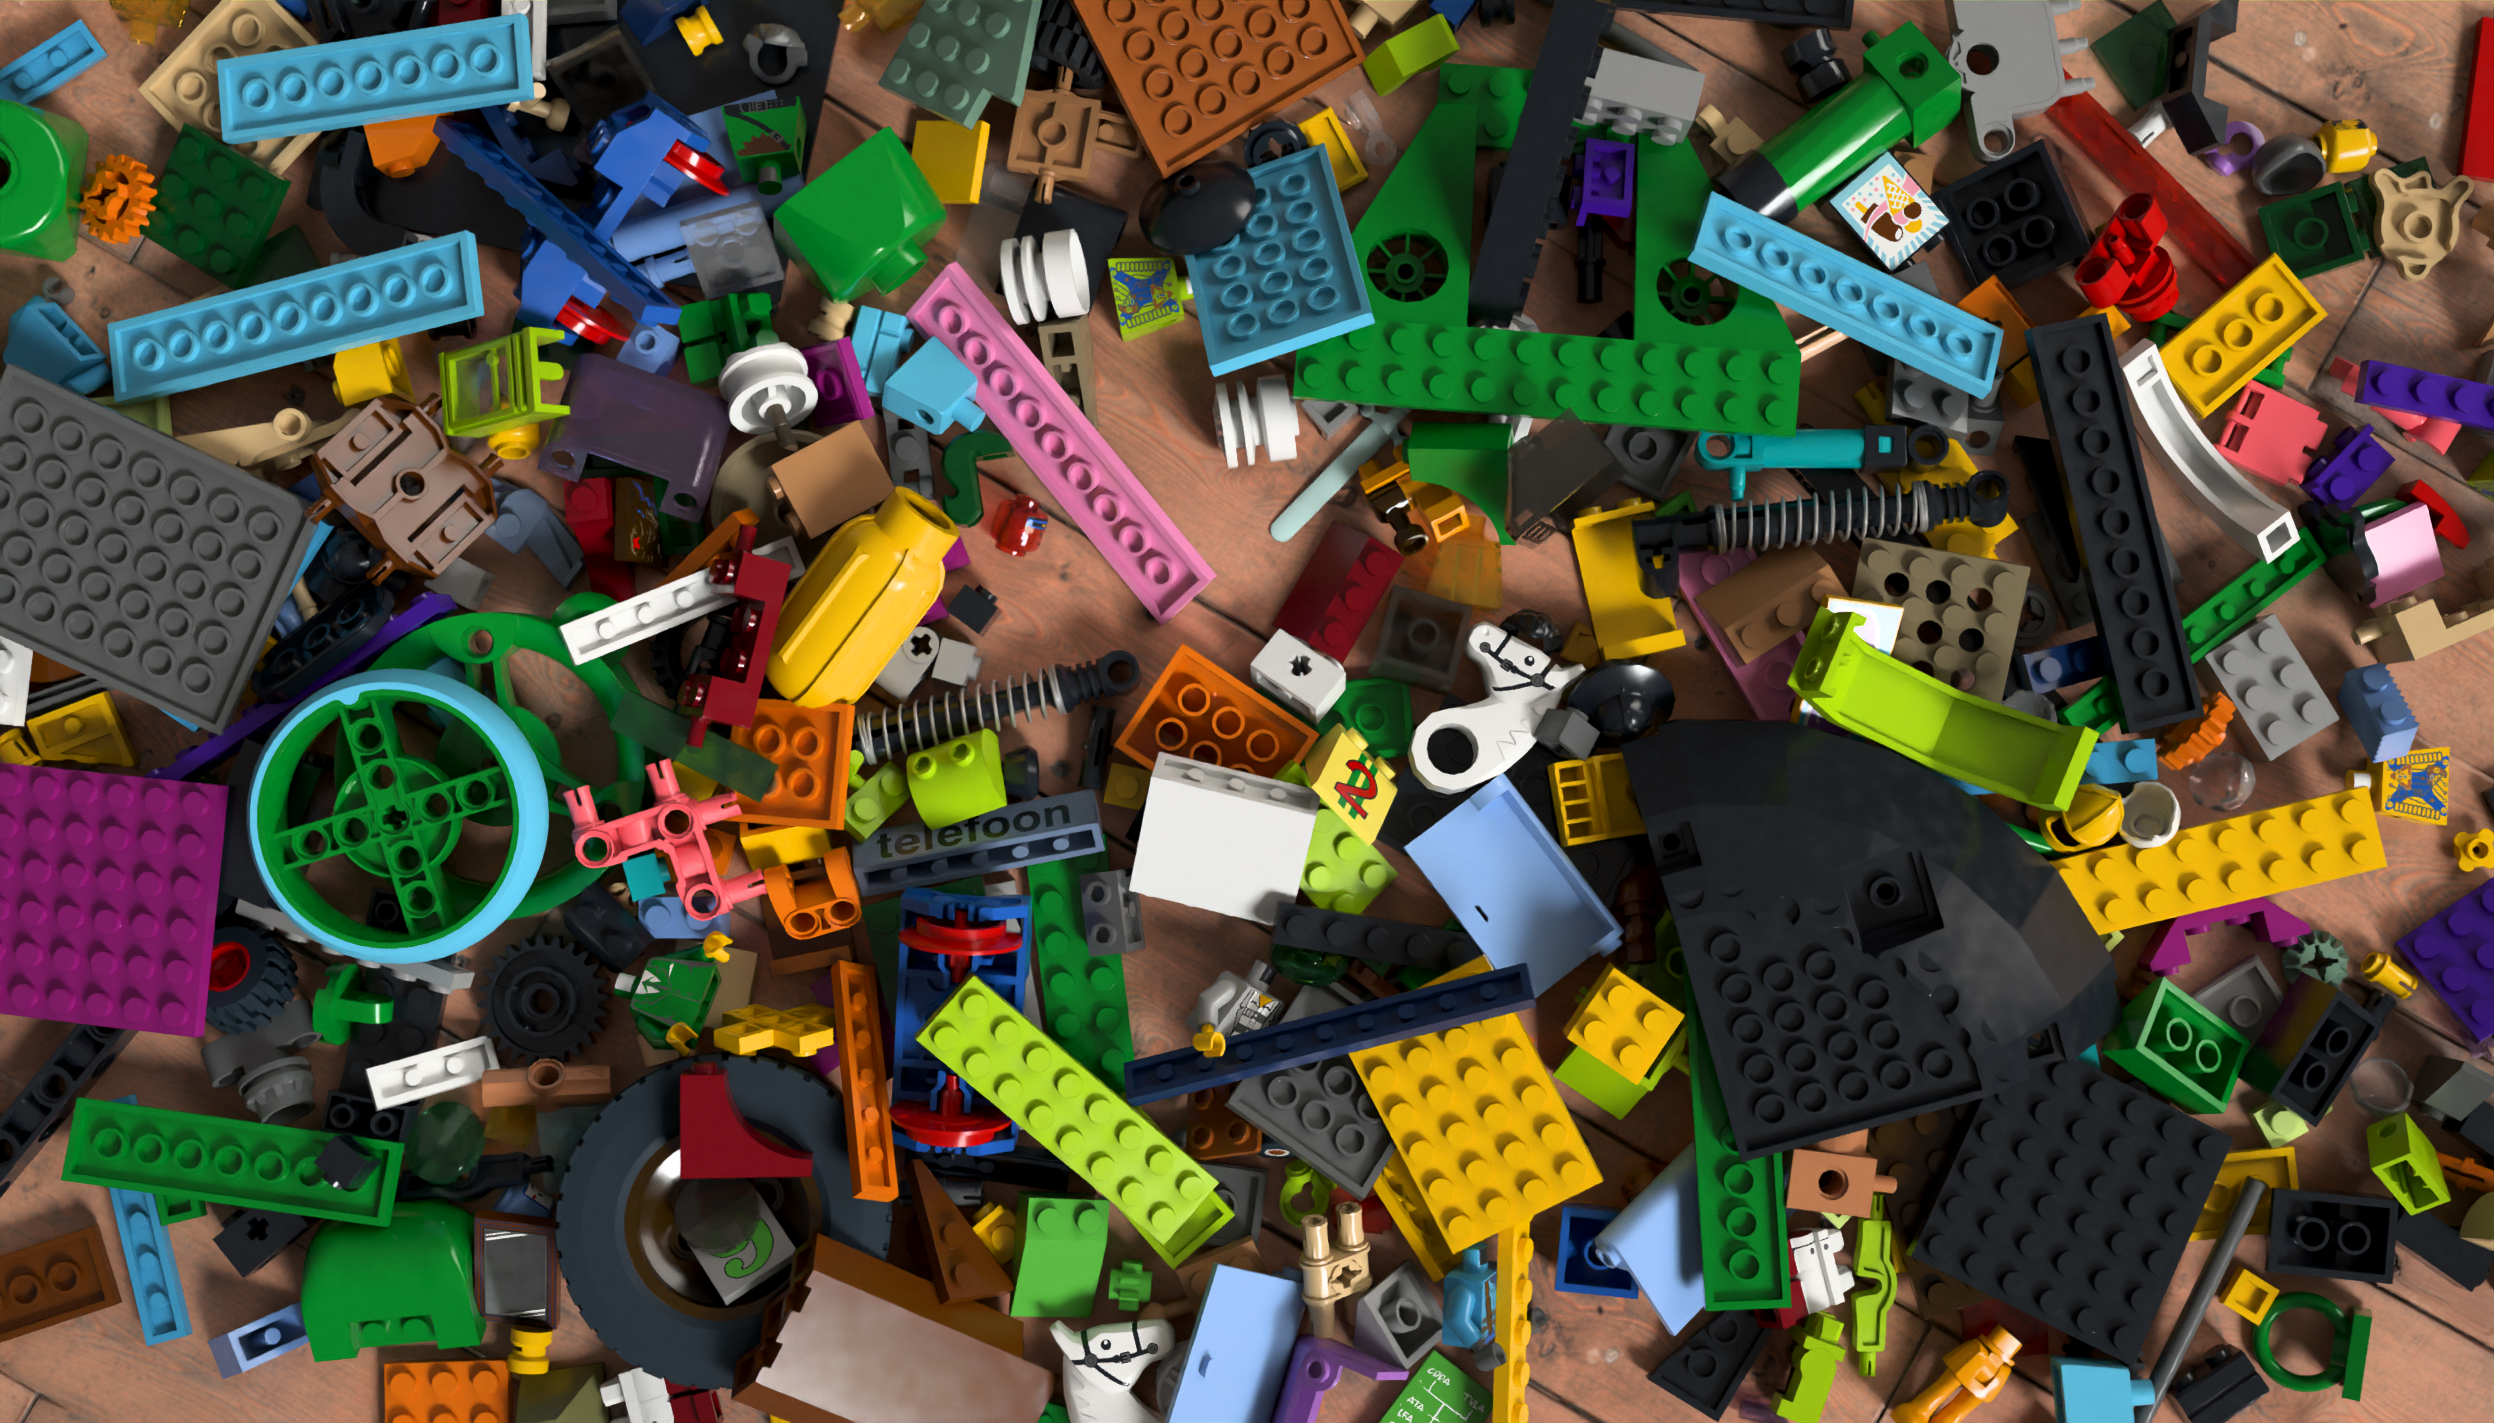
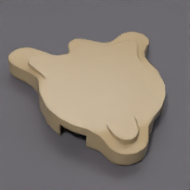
M2377 169L2370 174L2368 179L2369 186L2375 194L2377 201V212L2373 222L2376 246L2381 254L2396 267L2401 279L2409 283L2421 281L2428 275L2431 267L2453 250L2460 228L2459 210L2463 202L2473 192L2474 183L2469 177L2459 175L2451 179L2440 189H2435L2431 185V176L2426 171H2418L2407 178H2400L2389 169Z

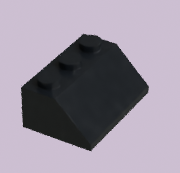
M2301 971L2278 1009L2265 1025L2254 1046L2245 1056L2238 1079L2308 1124L2317 1127L2384 1023L2339 989Z

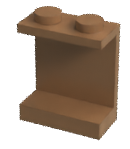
M859 420L766 468L770 476L765 478V482L776 500L783 499L789 510V513L785 515L789 527L796 537L802 534L805 541L813 539L886 500L895 488Z

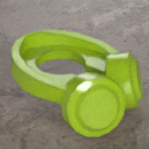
M1298 1159L1290 1162L1285 1168L1287 1179L1281 1189L1279 1206L1284 1219L1289 1224L1302 1228L1301 1219L1311 1214L1322 1216L1325 1214L1329 1204L1330 1192L1337 1187V1184L1303 1160ZM1311 1181L1314 1186L1311 1195L1315 1200V1205L1309 1211H1298L1293 1207L1291 1199L1293 1195L1302 1191L1305 1183Z

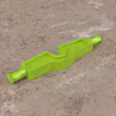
M1878 1191L1873 1192L1870 1218H1858L1857 1242L1853 1259V1269L1858 1276L1877 1279L1874 1288L1856 1291L1851 1295L1852 1346L1859 1351L1858 1374L1864 1377H1868V1374L1870 1377L1876 1376V1352H1882L1885 1349L1887 1311L1891 1308L1897 1292L1896 1272L1889 1261L1891 1222L1883 1216L1884 1195Z

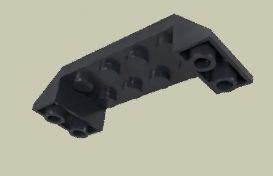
M373 887L365 925L391 931H408L396 891ZM457 953L439 958V960L455 965ZM382 965L380 968L366 967L361 991L393 997V1019L383 1024L354 1022L340 1088L332 1089L328 1092L320 1131L406 1143L426 1097L376 1111L365 1070L436 1050L448 994L428 989L429 982L419 978L416 981L396 978L391 975V968Z

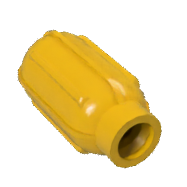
M896 486L875 514L860 515L845 522L832 535L782 602L765 670V675L771 685L782 696L798 707L818 708L830 703L849 705L855 703L871 686L936 601L944 583L945 569L942 559L960 536V531L954 522L929 500L903 486Z

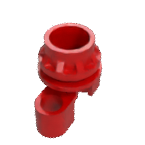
M2148 192L2134 193L2121 202L2074 273L2075 282L2092 307L2104 309L2114 305L2119 311L2128 313L2132 319L2140 322L2152 321L2162 317L2173 308L2179 297V288L2176 284L2178 278L2176 268L2168 252L2163 247L2157 245L2167 230L2168 221L2153 196Z

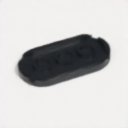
M368 582L357 584L344 592L281 639L264 655L262 662L266 665L261 673L256 669L252 675L251 688L253 692L268 704L282 703L296 696L367 643L382 629L394 609V594L383 583L379 586H371Z

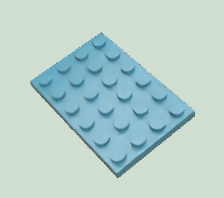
M1325 143L1247 169L1257 190L1256 208L1247 225L1235 237L1214 249L1198 254L1185 255L1208 363L1214 377L1375 324Z

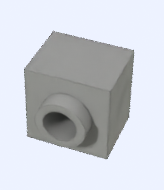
M942 638L932 677L967 688L969 680L976 681L980 671L982 658L976 656L978 648Z

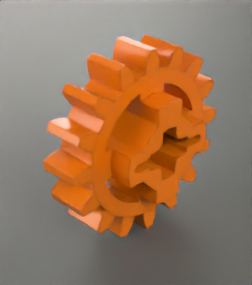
M109 154L107 155L106 163L101 161L95 162L97 171L95 174L89 172L86 174L90 183L88 187H81L84 201L79 204V209L86 210V214L81 219V222L89 225L88 233L97 236L99 240L117 244V242L128 244L130 236L136 238L140 236L139 226L141 224L145 226L150 224L146 215L148 211H155L156 207L150 204V200L157 194V190L150 188L149 185L155 177L152 174L146 173L148 166L138 162V159L119 154L118 157Z
M2212 691L2206 698L2204 696L2201 697L2205 716L2165 726L2168 731L2164 735L2165 739L2159 743L2160 748L2156 751V755L2172 771L2174 769L2179 771L2184 765L2189 766L2192 761L2195 763L2202 761L2212 749L2219 746L2225 739L2226 734L2224 731L2227 727L2226 724L2233 719L2234 716L2231 714L2236 710V707L2220 691L2217 693Z

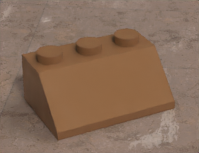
M1803 540L1800 541L1798 547H1794L1791 542L1784 543L1781 549L1775 547L1693 598L1732 662L1738 668L1750 663L1812 624L1821 605L1823 594L1849 597L1830 565Z

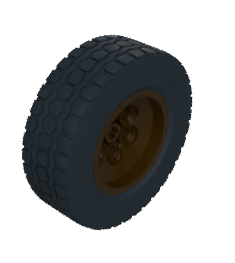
M730 1051L700 1054L672 1062L636 1080L618 1093L599 1111L581 1135L579 1142L576 1143L567 1162L568 1165L566 1170H564L559 1187V1199H557L555 1214L557 1227L555 1228L556 1250L560 1256L558 1261L562 1277L568 1284L566 1288L574 1305H577L581 1310L579 1311L580 1315L591 1330L594 1329L598 1333L596 1336L610 1350L614 1349L619 1353L618 1356L634 1367L637 1365L643 1369V1372L661 1380L665 1378L670 1383L686 1387L692 1385L697 1386L698 1389H732L736 1361L760 1344L765 1306L789 1288L792 1263L726 1305L691 1248L682 1243L680 1234L683 1228L701 1225L722 1210L719 1207L723 1205L726 1208L754 1191V1187L757 1184L763 1182L771 1184L776 1190V1200L766 1205L795 1249L819 1233L885 1262L890 1244L892 1201L882 1202L853 1198L843 1095L831 1086L830 1083L808 1071V1069L765 1054L757 1053L751 1057L731 1054ZM702 1061L717 1062V1068H728V1079L734 1101L746 1121L762 1136L776 1144L794 1150L814 1152L812 1176L739 1178L736 1183L730 1185L724 1184L719 1178L680 1179V1075L683 1070L691 1069V1063ZM687 1184H694L700 1187L703 1192L702 1203L697 1206L685 1204L681 1198L682 1187Z

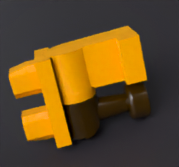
M1402 444L1396 446L1392 451L1396 462L1394 465L1383 470L1378 460H1370L1359 466L1358 470L1362 480L1360 485L1366 502L1380 523H1389L1395 530L1394 544L1402 556H1411L1420 552L1429 542V537L1422 526L1411 524L1407 513L1414 509H1417L1437 543L1470 526L1463 503L1451 489L1434 483L1411 481L1409 464H1404L1402 460ZM1454 516V519L1450 524L1446 526L1437 525L1443 522L1444 520Z

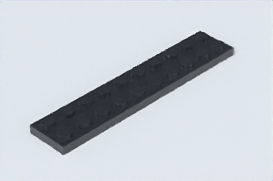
M2107 313L2030 328L2024 331L2121 734H2130L2205 716Z

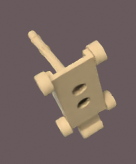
M286 408L276 415L274 422L174 438L265 479L264 474L274 473L276 469L278 471L290 469L301 464V458L316 453L362 410L350 408L345 411L341 419L328 422L320 419L311 421L306 413L294 408ZM302 575L292 590V595L298 606V613H301L304 622H306L319 611L317 609L318 604L314 602Z

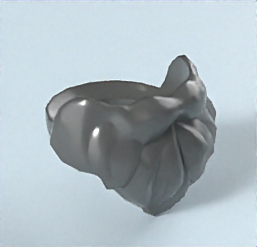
M761 23L750 29L743 40L742 46L749 53V64L752 72L759 80L767 84L779 85L785 83L795 74L797 67L807 65L808 55L805 43L801 42L798 33L790 27L776 23ZM764 42L787 47V67L781 75L770 76L759 67L758 53Z

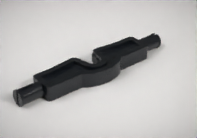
M521 1151L507 1154L477 1155L472 1159L469 1176L464 1182L461 1165L456 1161L446 1160L425 1167L404 1170L402 1179H398L395 1196H401L408 1201L446 1197L455 1202H471L486 1196L493 1189L528 1184L530 1182V1175L553 1172L554 1167L552 1165H554V1159L549 1154L531 1158V1156Z

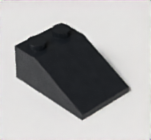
M2272 1187L2265 1271L2393 1284L2399 1201L2372 1193Z

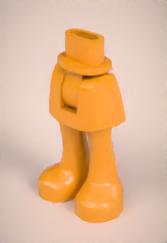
M2000 1324L1987 1337L1981 1334L1977 1339H1971L1942 1358L1947 1369L1940 1378L1912 1401L1900 1404L1894 1408L1889 1414L1896 1423H1960L1967 1414L1983 1401L1987 1403L1992 1402L1998 1395L2010 1375L2011 1367L2015 1364L2011 1358L2023 1344ZM1962 1384L1964 1386L1962 1390L1929 1420L1937 1407Z

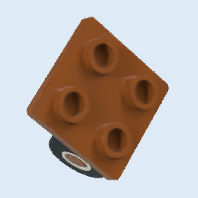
M1239 1081L1188 1093L1186 1153L1196 1161L1253 1153L1261 1157L1275 1159L1296 1156L1224 1105Z

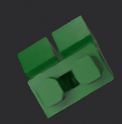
M765 292L727 294L720 300H706L679 306L682 309L678 320L682 343L691 346L684 348L690 382L692 385L703 390L718 386L719 375L725 367L727 359L732 354L779 342L778 334L773 331L769 314L772 309L770 295Z

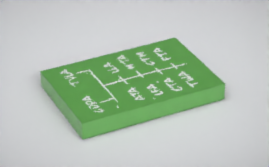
M1433 1347L1376 1423H1483L1493 1410V1393Z

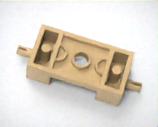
M2494 557L2484 561L2487 568L2472 574L2482 598L2460 606L2462 611L2450 615L2448 613L2440 615L2433 598L2416 601L2413 595L2399 601L2394 599L2372 608L2375 615L2362 620V627L2351 630L2353 642L2357 646H2361L2370 641L2379 662L2387 665L2417 660L2494 627Z

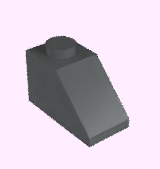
M2428 1055L2407 1098L2421 1105L2418 1110L2419 1113L2442 1123L2444 1118L2462 1121L2494 1092V1076L2465 1061Z

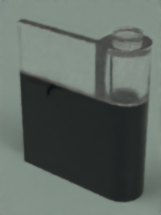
M992 159L988 165L984 164L978 204H973L954 262L957 261L977 286L1004 296L1000 274L1002 240L1016 238L1021 246L1022 237L1032 235L1041 253L1044 233L1074 228L1081 243L1087 269L1090 306L1087 313L1089 318L1108 265L1107 259H1110L1112 252L1117 248L1122 238L1129 212L1056 183L1053 186L1051 203L1045 204L1044 199L1042 203H1038L1034 200L1038 178L1030 174L1008 171L1007 164ZM1049 301L1048 313L1055 312L1051 301Z

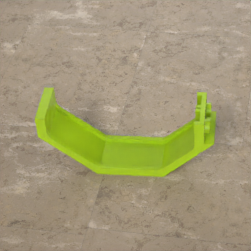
M1819 606L1787 684L1827 721L1880 747L1887 748L1925 769L2044 810L2068 811L2099 736L2098 732L2086 726L2061 725L1957 690L1868 645L1854 631L1855 627L1865 626L1868 618L1854 611L1833 612Z

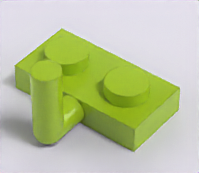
M853 750L850 755L848 788L854 794L846 801L844 828L863 845L912 798L907 775L890 760L866 782L857 774L864 761V756L860 751Z

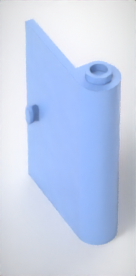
M1504 773L1498 775L1403 848L1483 954L1486 953L1495 970L1527 963L1535 999L1587 958L1598 952L1604 958L1623 944L1619 936L1624 933V929Z
M1694 1140L1595 1238L1597 1246L1595 1252L1598 1258L1609 1268L1617 1267L1629 1271L1669 1334L1674 1336L1704 1306ZM1785 1207L1786 1221L1797 1209Z
M1214 1262L1164 1423H1270L1306 1308V1303L1302 1299V1290L1304 1288L1303 1270L1284 1266L1282 1272L1274 1271L1273 1275Z

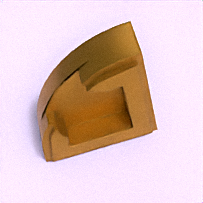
M1576 620L1558 657L1574 665L1582 663L1586 671L1589 672L1592 667L1599 664V649L1591 630L1584 623Z

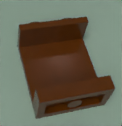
M824 858L802 862L803 870L790 873L795 886L828 877ZM763 879L752 883V886L763 883L765 881ZM760 895L773 960L768 961L771 978L830 966L838 960L849 962L857 959L851 927L810 939H795L785 931L769 895Z

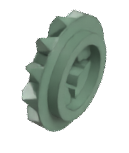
M2311 930L2309 934L2297 936L2299 943L2286 946L2282 957V968L2286 979L2291 985L2294 984L2302 971L2340 989L2339 984L2349 975L2347 972V962L2350 957L2342 946L2343 942L2332 936L2330 932ZM2316 951L2319 957L2330 959V962L2320 967L2319 975L2316 969L2302 967V964L2314 960V953Z

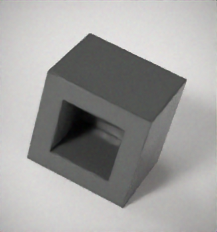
M1566 707L1565 710L1547 708L1533 737L1560 758L1586 761L1600 732L1587 722L1588 716L1573 707Z

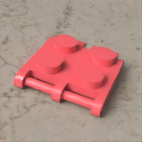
M2251 379L2241 387L2242 392L2233 411H2227L2224 418L2227 421L2217 444L2213 443L2212 445L2227 462L2279 487L2286 485L2287 482L2294 485L2302 484L2313 460L2312 457L2302 453V450L2304 449L2311 453L2317 452L2328 425L2317 420L2319 411ZM2234 426H2236L2232 437H2230Z

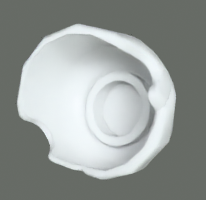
M2139 782L2134 785L2133 791L2127 797L2122 798L2125 814L2119 833L2126 842L2141 849L2158 847L2167 843L2177 833L2181 810L2172 790L2159 782Z

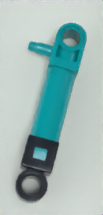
M1864 425L1862 429H1796V437L1793 439L1702 432L1695 444L1694 456L1698 465L1706 471L1729 472L1731 500L1739 502L1744 499L1745 472H1760L1762 468H1859V473H1900L1906 467L1914 473L1923 474L1932 471L1943 461L1948 454L1949 441L1944 431L1933 425L1920 426L1913 430L1908 437L1906 425ZM1714 439L1720 440L1726 446L1727 454L1719 457L1713 456L1708 452L1706 442ZM1917 441L1928 442L1933 447L1934 456L1931 458L1920 456L1916 451L1915 443Z

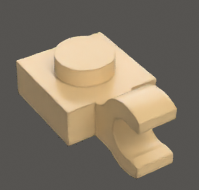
M1710 103L1694 120L1700 129L1714 139L1706 149L1726 167L1749 150L1756 149L1765 142L1737 116L1727 124L1722 114Z

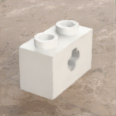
M1282 629L1275 633L1250 664L1251 681L1315 725L1320 722L1346 690V672H1344L1343 667L1338 661L1330 656H1324L1323 658L1311 650L1309 644L1293 635H1289Z

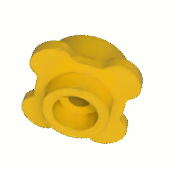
M2483 828L2473 834L2458 832L2454 836L2453 852L2460 870L2470 872L2474 867L2484 866L2487 869L2494 868L2492 844L2494 833L2491 830ZM2475 846L2479 848V852L2477 854L2473 853V848Z

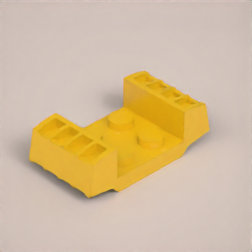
M1622 753L1589 757L1586 761L1577 759L1557 762L1547 766L1561 847L1647 834L1639 817Z

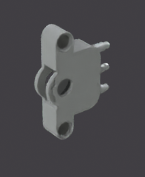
M1944 0L1952 44L1947 48L1943 57L1961 76V99L1972 156L1978 163L1990 165L2004 158L2013 150L2015 145L2013 120L2039 115L2048 110L2061 97L2082 94L2095 88L2093 77L2065 80L2061 56L2086 50L2088 48V40L2086 37H2070L2058 40L2054 20L2055 15L2066 14L2080 9L2081 0ZM1970 52L1984 54L1990 61L1991 72L1987 75L1973 73L1966 63L1967 54ZM1985 135H1994L2000 139L2002 144L2000 152L1993 153L1985 147Z

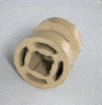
M823 295L818 305L821 314H818L817 318L811 320L806 331L824 342L847 337V325L855 323L858 309L848 303L842 305L833 304Z

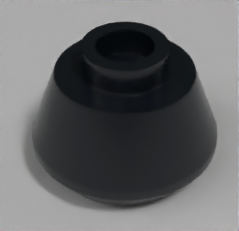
M1025 745L1006 753L1004 762H1001L1006 794L1027 801L1033 800L1039 795V759L1037 750L1030 745Z

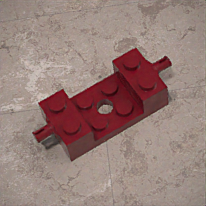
M740 524L735 548L732 549V552L720 553L719 559H714L710 567L708 577L709 583H712L710 593L741 601L740 608L737 607L731 617L730 631L734 633L730 648H726L721 657L720 672H723V677L690 673L688 681L684 680L678 693V704L682 705L680 714L689 716V720H691L685 745L703 748L702 745L707 726L711 722L751 729L792 567L790 564L752 553L756 532L758 531V528Z

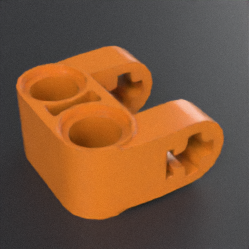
M845 846L824 852L823 856L828 877L795 886L785 863L764 869V881L769 898L785 931L791 937L800 940L810 939L851 927L860 920L862 914L860 888L853 869V863Z

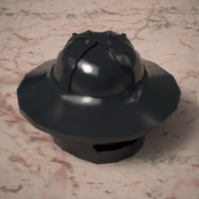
M337 509L331 510L323 518L334 525V527L303 573L309 589L326 604H330L357 584L368 582L371 586L374 585L371 581L382 572L380 570L371 579L366 577L365 573L382 559L383 554ZM394 570L382 583L395 597L406 586L410 573Z
M1610 659L1600 662L1589 670L1586 677L1580 680L1569 694L1566 707H1573L1586 714L1589 718L1587 722L1600 732L1594 746L1599 748H1620L1619 744L1657 733L1658 728L1656 724L1668 721L1672 715L1676 699L1671 681L1659 669L1628 659Z

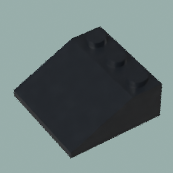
M2042 138L1930 195L1952 221L1944 230L1972 291L1994 274L2008 292L2084 259L2096 241L2051 140Z

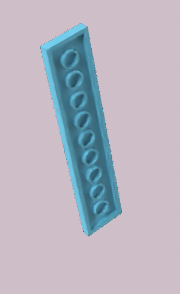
M465 230L107 324L115 403L128 406L483 316L485 314L475 234Z

